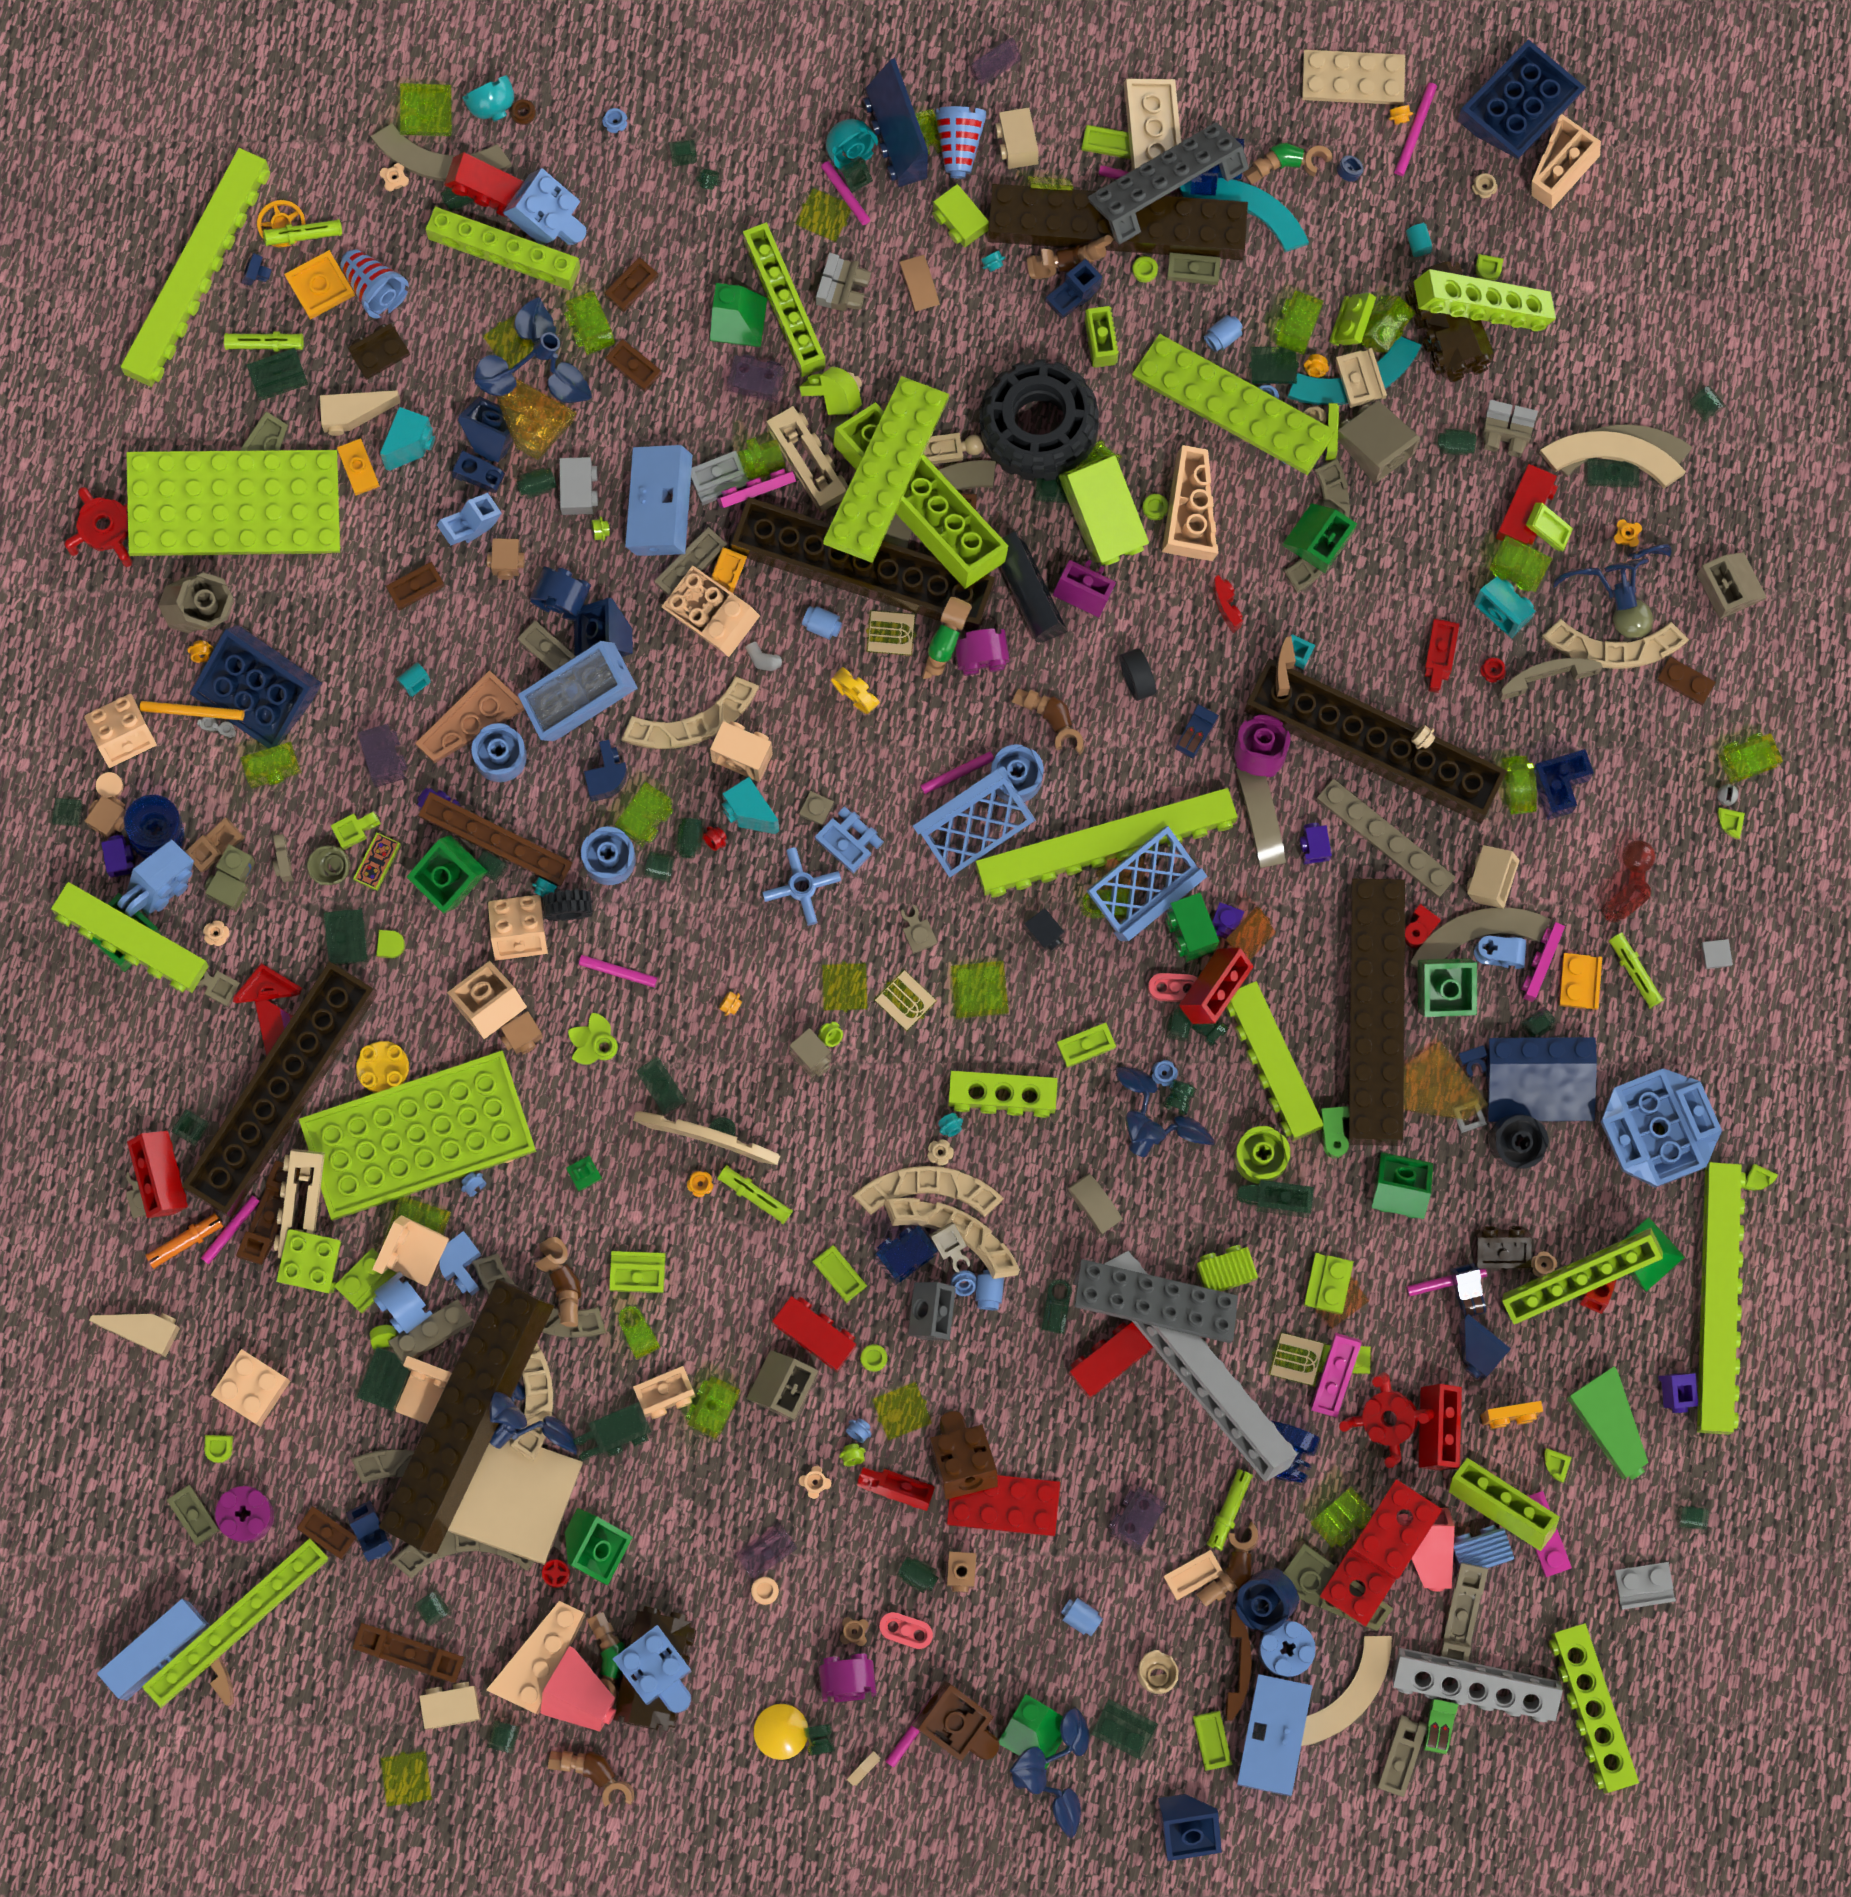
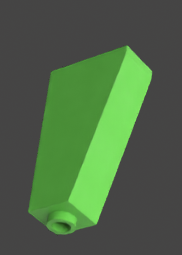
M1614 1366L1566 1399L1623 1480L1629 1476L1633 1480L1645 1472L1642 1467L1649 1462L1618 1371Z

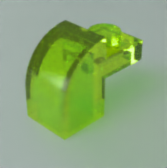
M756 437L746 440L747 449L737 452L747 478H762L769 476L770 473L783 468L786 470L777 439L758 445Z
M1527 755L1501 758V768L1508 770L1504 778L1506 781L1505 796L1510 815L1537 812V786L1533 763H1529Z

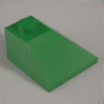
M716 283L712 306L710 341L761 347L768 298L742 286Z
M1649 1217L1626 1237L1629 1238L1651 1228L1663 1251V1259L1629 1273L1645 1292L1685 1258Z
M577 1508L565 1531L568 1564L608 1586L633 1537L603 1519Z
M1025 1694L1003 1732L999 1744L1018 1756L1030 1747H1038L1044 1753L1045 1758L1050 1757L1056 1753L1062 1742L1060 1724L1063 1716ZM1050 1762L1045 1764V1769H1047Z

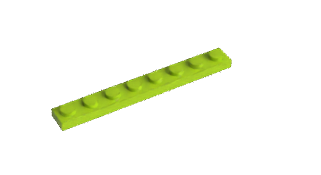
M309 1538L142 1686V1689L160 1709L164 1707L328 1561V1557Z

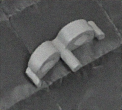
M204 717L202 720L199 719L197 721V725L203 730L219 731L221 735L229 738L236 736L235 727L230 722L225 721L218 725L215 718Z

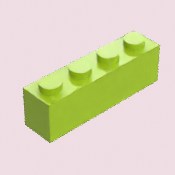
M1467 1458L1452 1477L1449 1493L1539 1551H1542L1555 1533L1560 1518L1558 1515Z

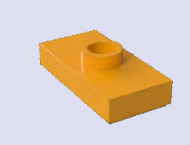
M361 438L337 447L355 496L380 487Z
M723 547L711 579L733 593L747 556Z

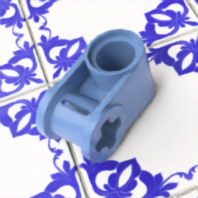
M1485 936L1475 946L1474 957L1482 964L1497 965L1508 968V965L1515 966V969L1525 967V939ZM1485 945H1488L1489 950L1492 951L1490 955L1487 954L1486 949H1483Z

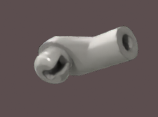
M752 642L745 647L757 669L775 671L781 667V657L777 654L762 653L757 642Z

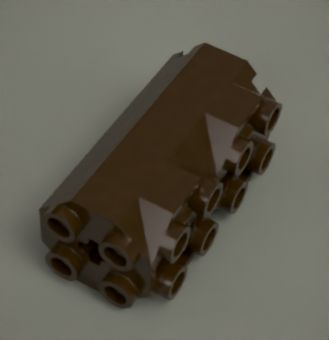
M1445 261L1422 270V274L1431 269L1463 275L1459 262H1454L1452 266L1450 261ZM1412 276L1408 282L1409 291H1405V299L1408 306L1413 305L1416 314L1413 315L1416 328H1423L1425 330L1426 337L1422 338L1425 351L1431 352L1433 357L1431 366L1436 376L1441 374L1443 377L1448 378L1449 382H1456L1464 378V374L1473 372L1474 375H1478L1487 371V364L1492 362L1494 352L1482 321H1474L1466 317H1452L1449 314L1431 313L1430 311L1419 309L1414 286L1417 276Z
M644 1606L643 1611H637L630 1645L658 1625L689 1667L690 1657L686 1655L688 1645H694L696 1630L691 1628L692 1623L687 1621V1615L671 1612L670 1617L661 1615L660 1609ZM623 1674L613 1720L620 1722L621 1717H624L623 1722H626V1724L658 1730L659 1725H662V1731L668 1732L670 1727L675 1728L678 1713L670 1711L659 1697L649 1705H646Z

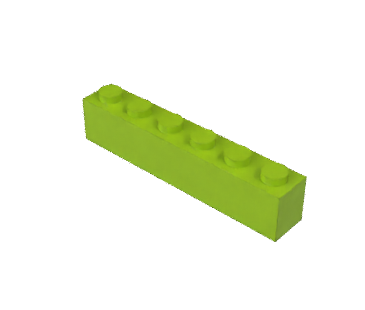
M70 882L66 884L51 908L54 914L57 915L55 920L67 927L70 924L79 928L78 933L89 940H92L93 937L102 941L101 946L112 953H115L116 950L125 955L124 959L134 966H138L139 963L148 968L147 973L159 980L162 976L170 980L169 985L181 993L185 990L193 993L209 967L204 959Z
M1257 981L1239 988L1225 1009L1229 1017L1234 1016L1238 1026L1235 1027L1240 1041L1245 1040L1249 1047L1246 1054L1252 1065L1256 1064L1260 1071L1257 1077L1263 1089L1268 1088L1271 1098L1268 1101L1273 1112H1279L1283 1122L1279 1124L1284 1136H1290L1293 1142L1321 1130L1324 1124Z

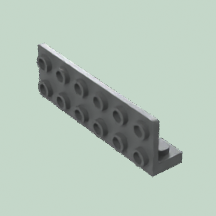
M1216 122L1128 174L1121 176L1104 188L1099 189L1090 195L1088 199L1109 221L1114 240L1120 245L1141 232L1135 214L1137 211L1218 164L1222 177L1226 181L1245 172L1249 167L1243 146Z
M1081 1259L1074 1274L1073 1285H1077L1074 1304L1076 1308L1226 1343H1232L1234 1339L1238 1295Z

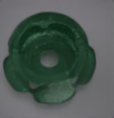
M700 169L699 176H696V181L700 182V187L712 190L715 186L720 185V173L711 169Z

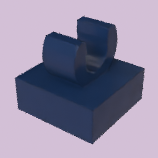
M253 253L248 259L241 280L242 284L251 286L255 279L263 282L269 279L272 270L260 266L262 256Z
M1484 1045L1459 1053L1456 1057L1459 1068L1466 1066L1465 1073L1469 1078L1473 1076L1471 1070L1473 1065L1479 1066L1481 1073L1486 1072L1487 1067L1483 1060L1487 1053Z

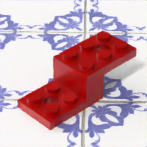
M1395 1479L1319 1597L1366 1627L1395 1580L1400 1578L1443 1509ZM1400 1510H1407L1411 1513L1412 1520L1409 1525L1404 1526L1397 1521V1513ZM1353 1581H1360L1364 1584L1365 1591L1363 1595L1357 1597L1351 1594L1349 1587Z

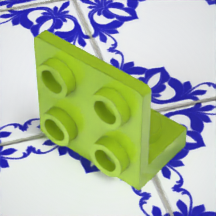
M289 1229L276 1282L324 1293H334L336 1282H333L341 1241Z

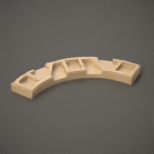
M1595 431L1574 434L1547 445L1539 452L1554 472L1588 458L1601 457V459L1626 461L1638 466L1639 469L1649 474L1663 489L1682 477L1686 472L1671 456L1655 445L1637 437L1617 432Z
M1559 619L1542 635V638L1548 644L1570 658L1601 662L1603 668L1612 669L1634 668L1654 663L1679 650L1689 641L1672 622L1656 633L1633 642H1602L1594 640L1576 631L1562 619Z
M735 676L729 688L711 708L678 722H655L631 716L621 741L655 749L679 748L702 742L717 735L723 721L729 724L731 721H736L754 699L759 686Z
M642 1111L636 1112L633 1121L654 1130L690 1137L731 1150L758 1162L778 1165L779 1154L754 1143H751V1145L744 1144L737 1140L735 1136L679 1119L673 1122L665 1119L663 1115Z
M916 1166L899 1169L874 1179L852 1195L870 1215L883 1207L886 1199L902 1198L914 1194L929 1193L952 1197L971 1206L984 1218L1004 1200L993 1188L977 1178L975 1179L954 1169L935 1166Z
M917 1198L886 1199L884 1205L892 1226L915 1225L938 1230L953 1222L966 1246L973 1250L984 1262L993 1279L1019 1274L1020 1269L1016 1260L1006 1245L1000 1243L991 1234L992 1231L987 1226L967 1213L936 1202V1204L921 1202Z
M536 1344L522 1373L526 1394L524 1413L527 1420L526 1427L538 1421H543L545 1416H552L553 1410L552 1380L546 1359L538 1344ZM538 1427L513 1440L511 1447L533 1462L546 1436L543 1434L542 1428Z
M1364 1636L1362 1659L1353 1681L1345 1692L1332 1704L1307 1716L1301 1747L1318 1743L1340 1733L1356 1721L1370 1706L1385 1679L1391 1655L1392 1636Z

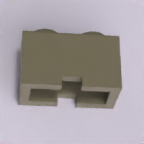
M810 1028L789 1045L790 1055L811 1078L816 1074L818 1077L822 1076L831 1067L829 1065L831 1062V1051Z

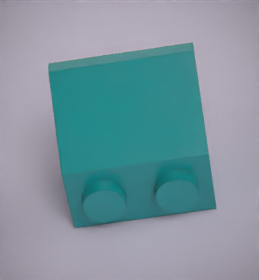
M399 407L380 452L385 469L391 471L424 457L426 450L430 451L432 449L435 436L433 435V428L431 427L429 417Z
M1497 576L1482 587L1473 605L1512 639L1533 618L1536 610L1533 609L1534 606L1526 597L1521 598L1514 591L1515 589L1510 582L1505 579L1501 580Z
M750 777L723 793L724 802L722 807L724 809L722 811L730 823L735 821L740 828L771 834L779 832L778 818Z

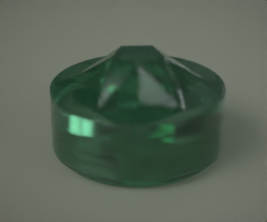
M726 1117L717 1118L710 1125L711 1129L736 1136L735 1124Z

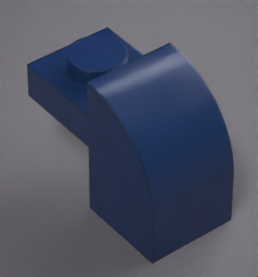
M1084 259L1066 274L1065 282L1050 293L1045 301L1063 319L1079 305H1084L1093 297L1100 288L1103 277L1087 259Z
M610 740L599 742L605 767L584 771L591 802L613 797L621 791L626 783V763L615 764L620 762L617 747L611 748Z
M371 1500L346 1512L349 1524L358 1538L363 1554L368 1562L373 1559H380L388 1551L392 1550L393 1544L388 1533L379 1528L381 1519Z

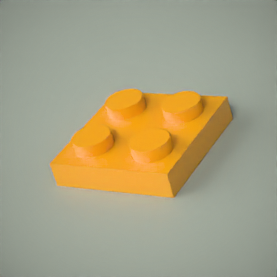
M330 250L284 274L310 320L355 296L353 289Z
M1536 1401L1488 1409L1481 1414L1482 1425L1490 1424V1429L1506 1427L1507 1424H1510V1421L1516 1420L1517 1425L1532 1423L1543 1412L1542 1402Z

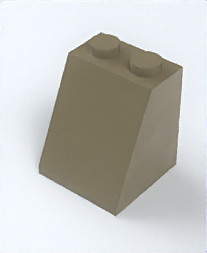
M1379 400L1373 405L1370 403L1364 405L1358 411V416L1352 420L1347 418L1338 426V441L1374 484L1415 455L1420 442V437Z

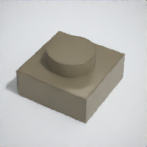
M810 791L799 816L824 826L834 801Z

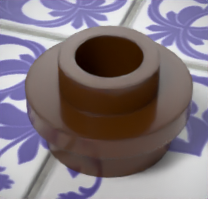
M521 99L511 106L510 114L515 123L526 125L534 120L536 110L530 101ZM522 109L528 111V114L525 116H520L518 113Z

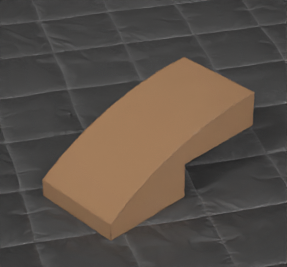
M920 255L900 261L901 271L914 311L940 305L925 256Z
M1291 636L1285 638L1277 662V697L1288 695L1290 689L1287 669H1293L1296 662Z
M224 818L206 836L202 835L185 853L194 860L193 864L203 873L222 857L229 844L235 847L245 837L228 818Z
M219 1657L210 1665L218 1675L210 1685L224 1704L231 1706L234 1704L232 1683L226 1666L221 1657Z

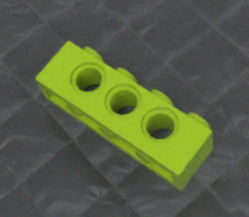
M951 1071L949 1106L954 1107V1111L969 1112L970 1108H979L980 1112L984 1114H996V1110H1007V1114L1012 1116H1022L1023 1112H1034L1035 1117L1047 1118L1050 1117V1113L1055 1114L1058 1078ZM978 1087L983 1091L984 1095L980 1099H973L968 1093L969 1090ZM1000 1089H1005L1010 1093V1098L1006 1101H1000L996 1098L995 1093ZM1026 1091H1032L1036 1094L1037 1099L1032 1103H1027L1023 1100L1022 1094Z

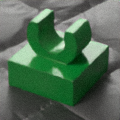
M590 1155L566 1167L578 1192L602 1180Z

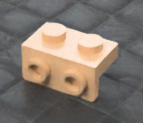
M683 1366L633 1386L646 1418L649 1416L652 1419L659 1418L667 1414L666 1409L675 1405L677 1409L688 1406L692 1403L691 1399L696 1397Z

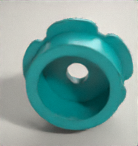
M1000 251L981 259L984 265L983 269L988 268L990 272H993L995 269L1003 267L1002 261L1006 257H1002Z
M538 877L536 883H532V886L536 887L534 893L542 897L555 892L557 885L541 877Z
M956 1113L944 1116L938 1122L939 1132L942 1135H948V1137L957 1135L962 1130L963 1119L958 1118Z

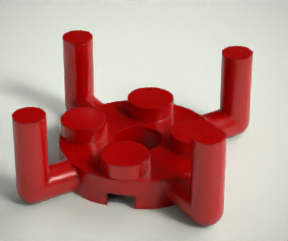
M79 488L78 495L84 505L79 512L76 527L78 533L64 542L67 551L71 556H76L79 553L77 545L85 542L97 551L114 549L123 566H131L132 559L122 544L128 536V503L122 505L116 500L100 497L93 499L87 488ZM108 518L110 525L106 529L101 530L96 527L99 519Z
M1383 1372L1372 1380L1373 1385L1380 1387L1381 1392L1366 1402L1361 1416L1346 1418L1340 1422L1339 1429L1346 1432L1353 1427L1364 1426L1369 1438L1373 1442L1389 1446L1390 1456L1385 1459L1384 1464L1387 1468H1393L1402 1459L1400 1444L1412 1435L1418 1421L1422 1424L1427 1423L1434 1418L1435 1412L1430 1408L1416 1410L1411 1400H1408L1402 1393L1391 1390L1390 1377L1387 1373ZM1385 1411H1392L1396 1415L1397 1421L1395 1425H1389L1384 1421Z

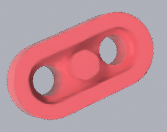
M1158 973L1150 979L1148 991L1150 996L1157 1001L1181 1002L1187 994L1183 991V987L1185 985L1192 987L1197 977L1189 974ZM1164 984L1166 991L1159 992L1156 986Z
M895 1612L884 1615L880 1621V1632L888 1640L914 1649H924L932 1641V1629L923 1621ZM892 1621L896 1622L899 1626L895 1632H891L888 1629V1624ZM917 1630H921L924 1633V1638L921 1641H917L914 1638V1633Z

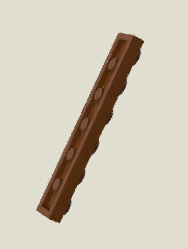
M429 792L417 816L559 887L562 886L573 863Z

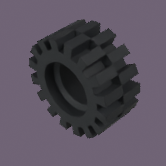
M579 889L556 891V893L551 892L543 897L545 919L549 921L583 919V917L587 918L592 915L591 893L589 891H579Z

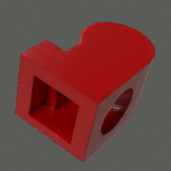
M1421 904L1412 914L1417 919L1416 922L1410 923L1405 929V943L1411 948L1420 947L1441 921L1439 917Z
M1616 1280L1585 1293L1579 1305L1602 1314L1609 1304Z

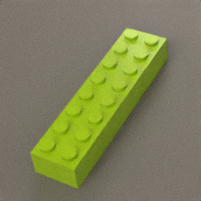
M876 402L835 428L833 445L856 470L884 413ZM923 454L896 514L966 589L1005 562L1008 545Z

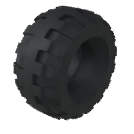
M1034 359V363L1025 364L1020 362L1012 365L1011 370L1001 372L994 379V383L989 389L987 388L983 396L980 409V430L988 454L993 461L998 462L1001 468L1010 475L1017 474L1022 476L1023 480L1034 481V478H1044L1045 481L1055 480L1059 474L1076 468L1082 461H1086L1097 440L1099 411L1092 388H1089L1085 379L1078 372L1070 371L1067 365L1059 362L1051 364L1046 363V359ZM1046 401L1056 405L1063 412L1064 420L1054 431L1043 435H1034L1023 431L1017 426L1015 415L1020 408L1030 402Z

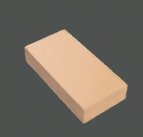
M1209 1550L1163 1576L1177 1601L1218 1578L1224 1572L1213 1552Z

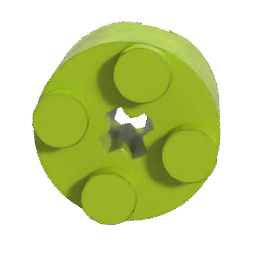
M1269 1126L1251 1128L1241 1137L1235 1149L1234 1161L1236 1168L1247 1181L1252 1183L1267 1184L1273 1182L1282 1175L1288 1165L1290 1146L1287 1139L1274 1128ZM1259 1150H1262L1263 1154H1268L1265 1160L1256 1156Z

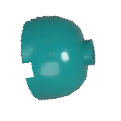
M505 75L498 78L496 82H489L467 93V95L462 96V99L470 113L476 118L483 120L492 118L493 122L507 116L505 111L514 102V90L508 76Z
M853 118L842 120L836 123L827 135V154L838 169L843 170L842 167L856 161L853 166L854 168L872 157L874 154L872 148L874 143L876 146L878 145V139L873 130L863 121Z

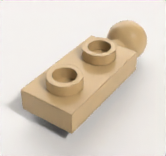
M960 433L931 436L923 454L932 464L963 461L964 451L970 455H978L984 449V442L978 435H970L965 441H961Z

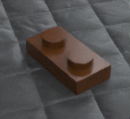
M639 257L604 292L605 297L624 313L658 278V273Z
M623 339L606 356V361L644 392L662 374L661 369Z
M431 561L388 584L386 588L400 611L443 588L445 585Z
M1672 657L1668 659L1657 681L1702 706L1716 683Z
M313 1506L296 1528L341 1560H343L357 1540L354 1534Z

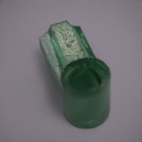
M1063 1279L1053 1281L1047 1290L1041 1327L1043 1331L1064 1334L1072 1288ZM1056 1285L1064 1286L1067 1290V1296L1063 1299H1056L1052 1294V1288Z

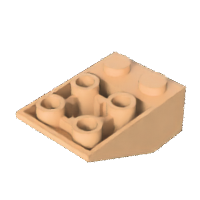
M693 565L662 605L664 610L728 657L731 656L760 617L750 605Z

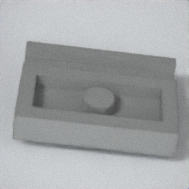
M736 451L695 466L691 471V480L702 506L716 501L718 497L723 496L721 492L734 486H736L737 490L746 488L745 482L749 481Z
M1669 1562L1614 1570L1621 1610L1676 1601L1673 1593Z

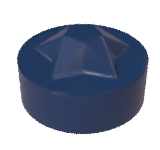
M1349 155L1344 156L1337 165L1339 176L1349 182L1357 181L1364 170L1361 161Z

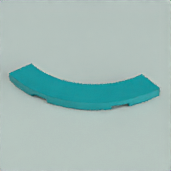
M1204 177L1192 179L1179 187L1182 197L1248 202L1247 213L1256 216L1267 225L1280 242L1284 253L1309 245L1304 230L1292 213L1273 196L1255 186L1233 179L1226 181L1224 178Z
M1397 336L1390 350L1377 362L1385 389L1407 371L1415 360L1422 346L1421 344L1402 336ZM1297 373L1287 397L1312 405H1329V403H1336L1338 405L1349 404L1341 378L1322 379Z

